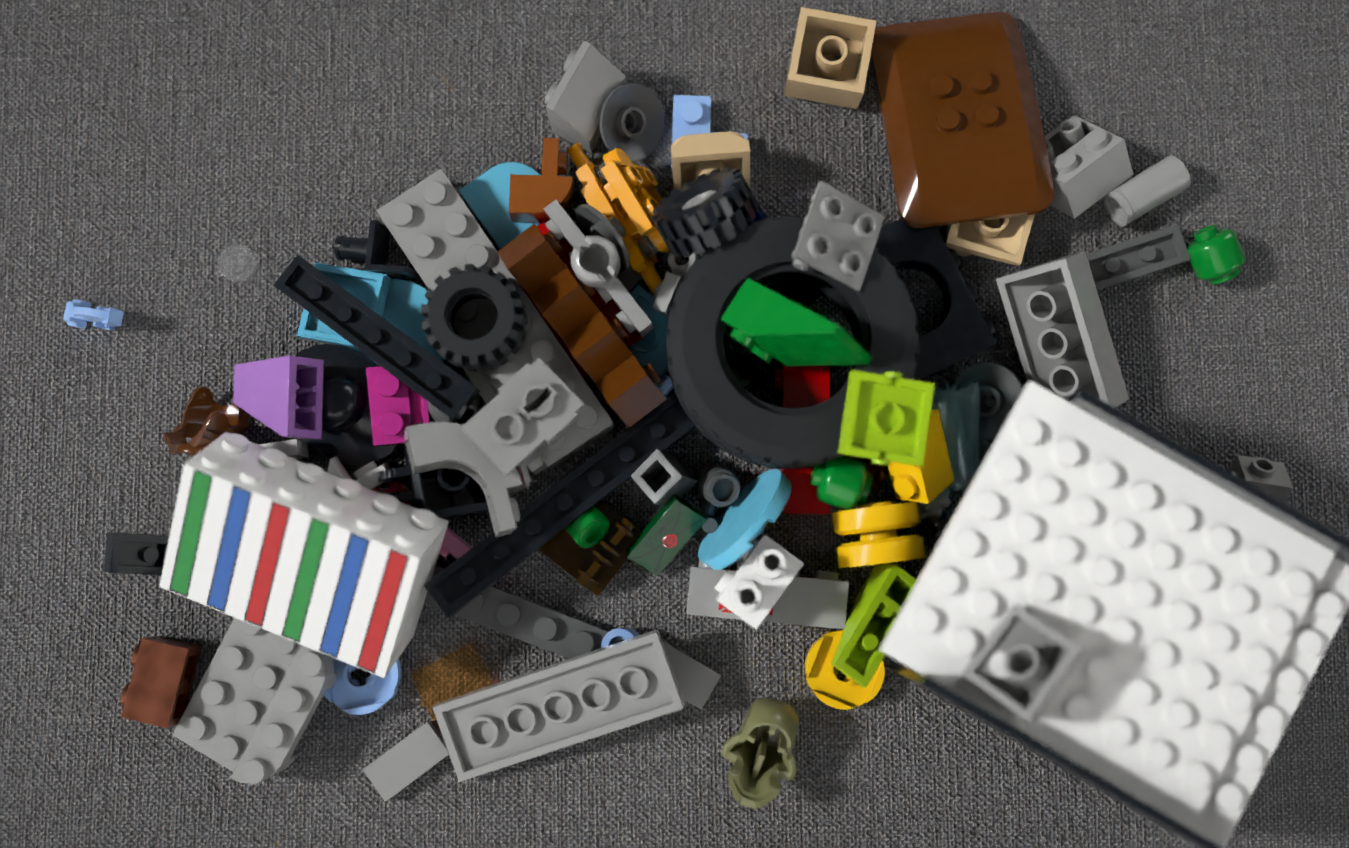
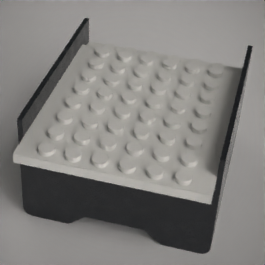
M1029 381L1024 386L879 650L892 657L889 664L890 670L1148 820L1200 848H1224L1349 607V540L1084 390L1062 399L1038 384ZM1014 604L1086 651L1032 725L1013 714L962 675ZM1001 651L995 653L990 658L989 668L996 677L1007 678L1009 675L1004 668L1006 654Z

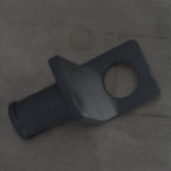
M378 220L370 221L368 238L338 236L335 240V244L343 245V248L334 247L337 260L365 261L364 270L387 274L391 279H420L419 274L407 266L387 265L390 231L387 226Z

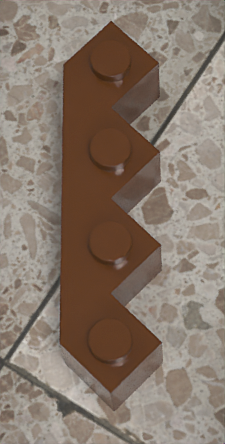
M533 224L497 253L508 271L530 295L541 315L563 339L574 359L596 383L608 404L630 428L667 399L658 387L664 381L650 363L645 366L641 364L625 342L630 336L617 319L610 322L592 299L597 294L594 288L585 285L576 278L559 255L564 249L553 234L549 231L543 235L537 226Z

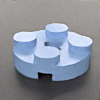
M333 658L334 672H337V678L334 686L327 689L324 696L348 714L362 715L376 711L392 699L398 691L401 681L399 658L397 659L385 678L370 673V676L366 678V684L360 685L359 679H352L351 672L355 671L357 667Z

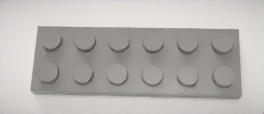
M657 629L436 703L432 708L458 781L462 782L683 709L685 704Z

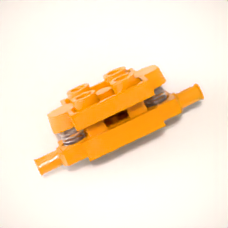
M579 143L574 144L567 150V154H569L577 167L575 173L583 185V188L580 190L588 205L603 213L608 219L614 217L622 224L626 232L623 240L628 250L630 265L633 270L643 277L650 292L655 293L657 286L662 282L654 268L656 263L659 262L655 253L657 254L658 251L667 253L669 251L651 217L653 215L652 211L655 207L660 206L659 202L662 200L655 189L657 186L655 177L648 168L633 164L622 149L615 148L604 154L602 165H595L589 160L582 145Z

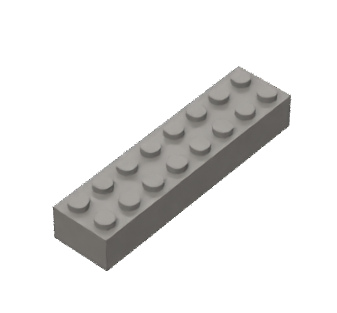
M439 169L376 210L427 288L434 291L438 286L434 282L437 277L441 275L443 279L451 276L448 270L457 267L459 271H464L465 264H474L477 269H481L482 265L491 267L494 273L501 272L510 283H513L523 300L524 309L528 316V324H525L527 332L525 341L520 340L518 344L520 350L516 355L511 353L507 357L509 362L502 366L500 363L493 365V370L485 371L483 368L482 370L498 392V389L525 364L531 365L540 358L584 403V406L576 412L578 418L574 425L551 446H547L543 442L537 448V452L548 468L553 470L615 428L614 423L518 281L508 271L497 250L442 169ZM486 299L470 300L464 303L456 312L454 328L463 339L473 340L487 335L495 326L498 316L497 307L493 302Z

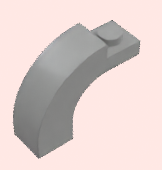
M429 422L406 427L404 439L413 475L442 468L456 469L470 475L477 481L485 494L495 537L511 534L517 528L515 522L520 521L518 504L515 497L509 498L508 496L509 493L517 492L522 485L516 468L509 475L505 476L461 430L462 424Z

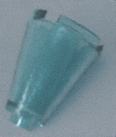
M976 380L944 383V387L935 388L933 392L931 410L939 411L955 480L948 486L949 490L968 488L979 469L980 388Z

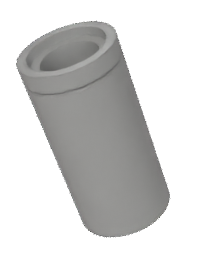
M1169 155L1104 196L1103 203L1105 209L1116 224L1124 227L1189 188L1191 185L1190 174L1180 159Z

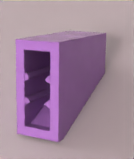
M289 355L236 364L234 367L233 403L282 437L322 439L324 360Z

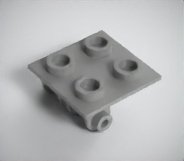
M819 181L815 194L811 197L812 203L807 217L803 220L804 226L800 229V237L796 249L791 255L794 259L792 265L803 271H807L809 266L852 289L860 291L885 216L827 183Z

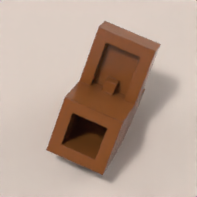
M543 138L542 176L510 174L509 215L512 222H544L549 219L544 208L554 200H557L564 210L569 206L574 194L573 177L560 176L567 175V152L561 151L559 138Z

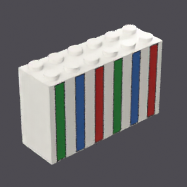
M225 432L184 464L159 587L385 678L414 636L427 594V590L423 585L432 578L449 521L437 517L429 510L417 509L399 502L392 495L380 494L362 487L354 480L342 479L327 473L317 465L305 464L290 458L280 450L268 449L250 442L242 435Z

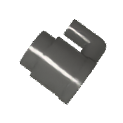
M718 464L704 467L697 475L699 481L696 483V490L703 498L700 511L706 517V521L700 528L706 533H713L718 527L717 521L713 518L717 506L724 507L734 503L740 493L738 478L727 468Z

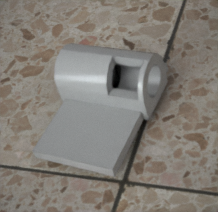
M538 358L531 365L525 364L498 389V395L464 424L461 430L507 476L543 442L547 446H551L574 425L578 418L576 412L584 406V403Z

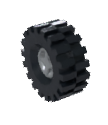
M725 167L722 171L720 169L712 170L709 175L701 174L697 176L696 180L692 182L689 180L683 183V187L679 190L674 189L669 193L670 197L663 198L659 202L660 206L654 208L651 217L670 253L677 257L682 254L684 257H689L695 251L698 255L704 253L708 247L712 246L714 249L721 245V241L734 238L736 236L735 232L738 230L743 231L749 226L747 222L755 219V213L759 211V207L742 172L736 167L733 170L731 167Z

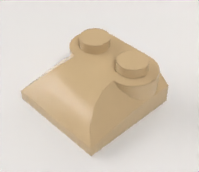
M731 131L691 134L679 137L673 142L671 146L673 190H679L683 187V183L689 180L692 182L701 174L709 175L712 170L720 169L722 171L725 167H731L732 170L735 167L738 168L750 188L749 140H746L741 134Z
M1035 214L949 224L946 228L944 242L948 249L952 248L959 256L975 255L1020 266Z

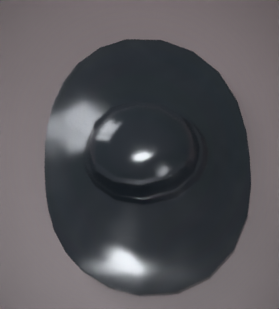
M314 345L300 351L296 356L324 360L322 439H301L328 458L337 456L340 462L344 464L364 466L373 460L375 463H379L391 455L399 444L373 446L366 368L380 366L363 354L340 345Z

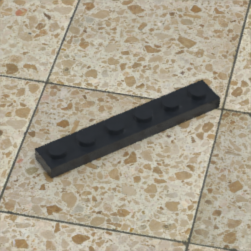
M299 255L293 259L273 285L453 421L458 422L481 390Z

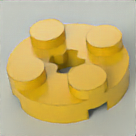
M844 629L828 631L812 644L807 653L804 669L808 686L819 700L836 709H853L869 702L878 694L885 676L883 661L867 688L861 687L848 676H845L843 680H839L837 678L838 671L831 664Z

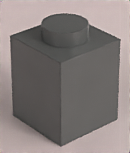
M658 448L631 474L633 480L655 505L662 506L667 503L673 494L682 498L699 481L674 452Z

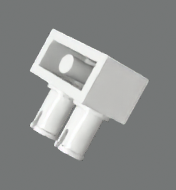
M765 534L759 540L754 539L750 541L754 547L741 557L743 562L735 573L728 569L714 587V589L720 592L715 600L754 629L759 627L804 565L802 561Z

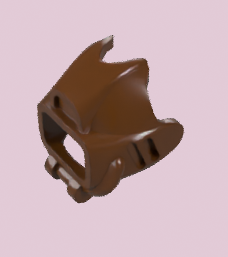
M201 386L193 391L186 405L181 424L175 427L172 432H165L163 440L173 455H178L182 452L196 455L225 432L242 435L249 424L251 415L244 414V410L234 403L222 405L215 402L211 390L208 387ZM185 438H192L189 443L185 440Z

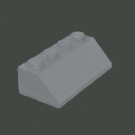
M1085 251L996 278L1027 382L1032 381L1062 399L1084 390L1114 408L1129 400Z

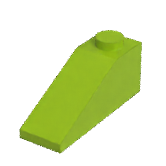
M897 564L874 566L854 600L831 665L863 688H867L886 655L879 648L917 581L914 577Z

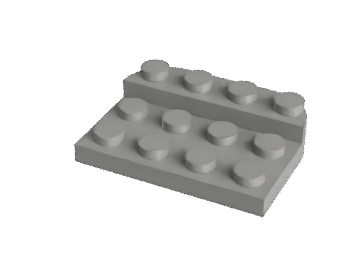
M234 617L172 735L232 771L233 773L230 778L234 781L252 785L264 781L286 769L295 759V756L292 754L326 690L332 688L335 684L337 672H334L333 658Z

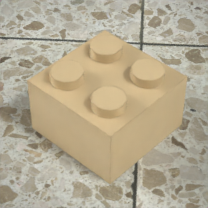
M801 7L784 96L858 109L864 94L877 21Z

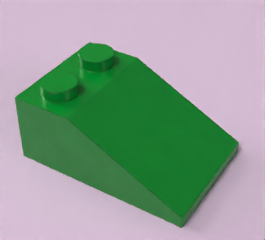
M749 278L746 279L721 318L723 322L733 329L730 334L733 339L749 348L753 355L768 364L772 359H775L786 366L869 365L873 359L839 325Z

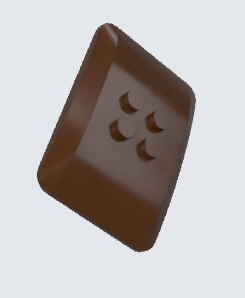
M989 12L878 27L874 33L871 61L897 208L901 220L913 228H925L1032 215L1046 211L1054 199V186L1037 98L1016 20L1005 12Z

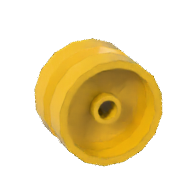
M892 501L858 505L856 509L831 513L834 533L840 536L859 534L860 538L859 542L842 543L836 548L838 568L926 558L923 537L917 534L900 537L897 535V529L916 527L921 522L918 502L893 504Z

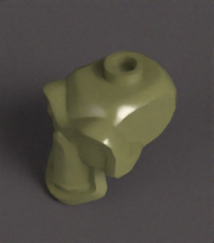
M769 697L754 700L738 733L734 734L724 743L720 753L725 759L730 760L734 764L728 772L733 797L739 804L748 808H761L772 801L781 790L779 779L793 780L796 774V760L792 749L797 736L799 715L793 707L781 700Z

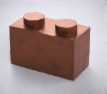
M160 636L142 638L141 643L135 647L132 654L131 664L134 666L131 680L122 691L120 702L123 705L121 718L164 728L178 725L186 710L202 646Z

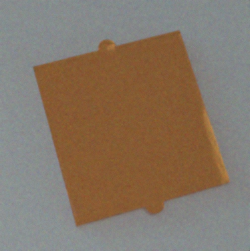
M473 642L410 674L423 699L421 706L427 708L438 732L441 731L432 708L436 703L493 685L489 676L491 670L489 667L484 666Z

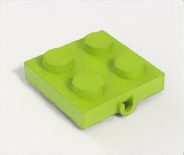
M855 370L850 371L838 454L872 459V463L889 465L890 462L923 466L935 383L904 379L901 373L885 372L884 375Z

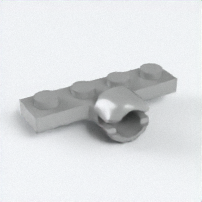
M554 200L545 207L544 210L550 219L545 223L546 227L558 242L565 238L573 248V251L568 255L571 258V266L577 278L585 285L594 287L605 303L611 299L621 310L616 314V317L629 333L636 330L641 337H644L653 330L654 326L651 320L617 277L621 264L615 245L607 238L601 236L585 237L557 200Z

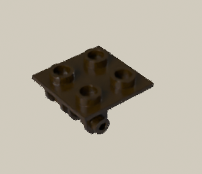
M603 501L594 507L600 510L610 521L608 533L598 544L589 548H581L565 529L539 549L573 576L578 583L597 596L600 595L628 559L626 554L627 548L642 532Z

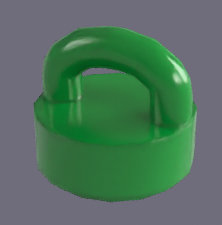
M593 507L582 514L566 530L581 548H589L598 544L606 536L610 521L600 510Z

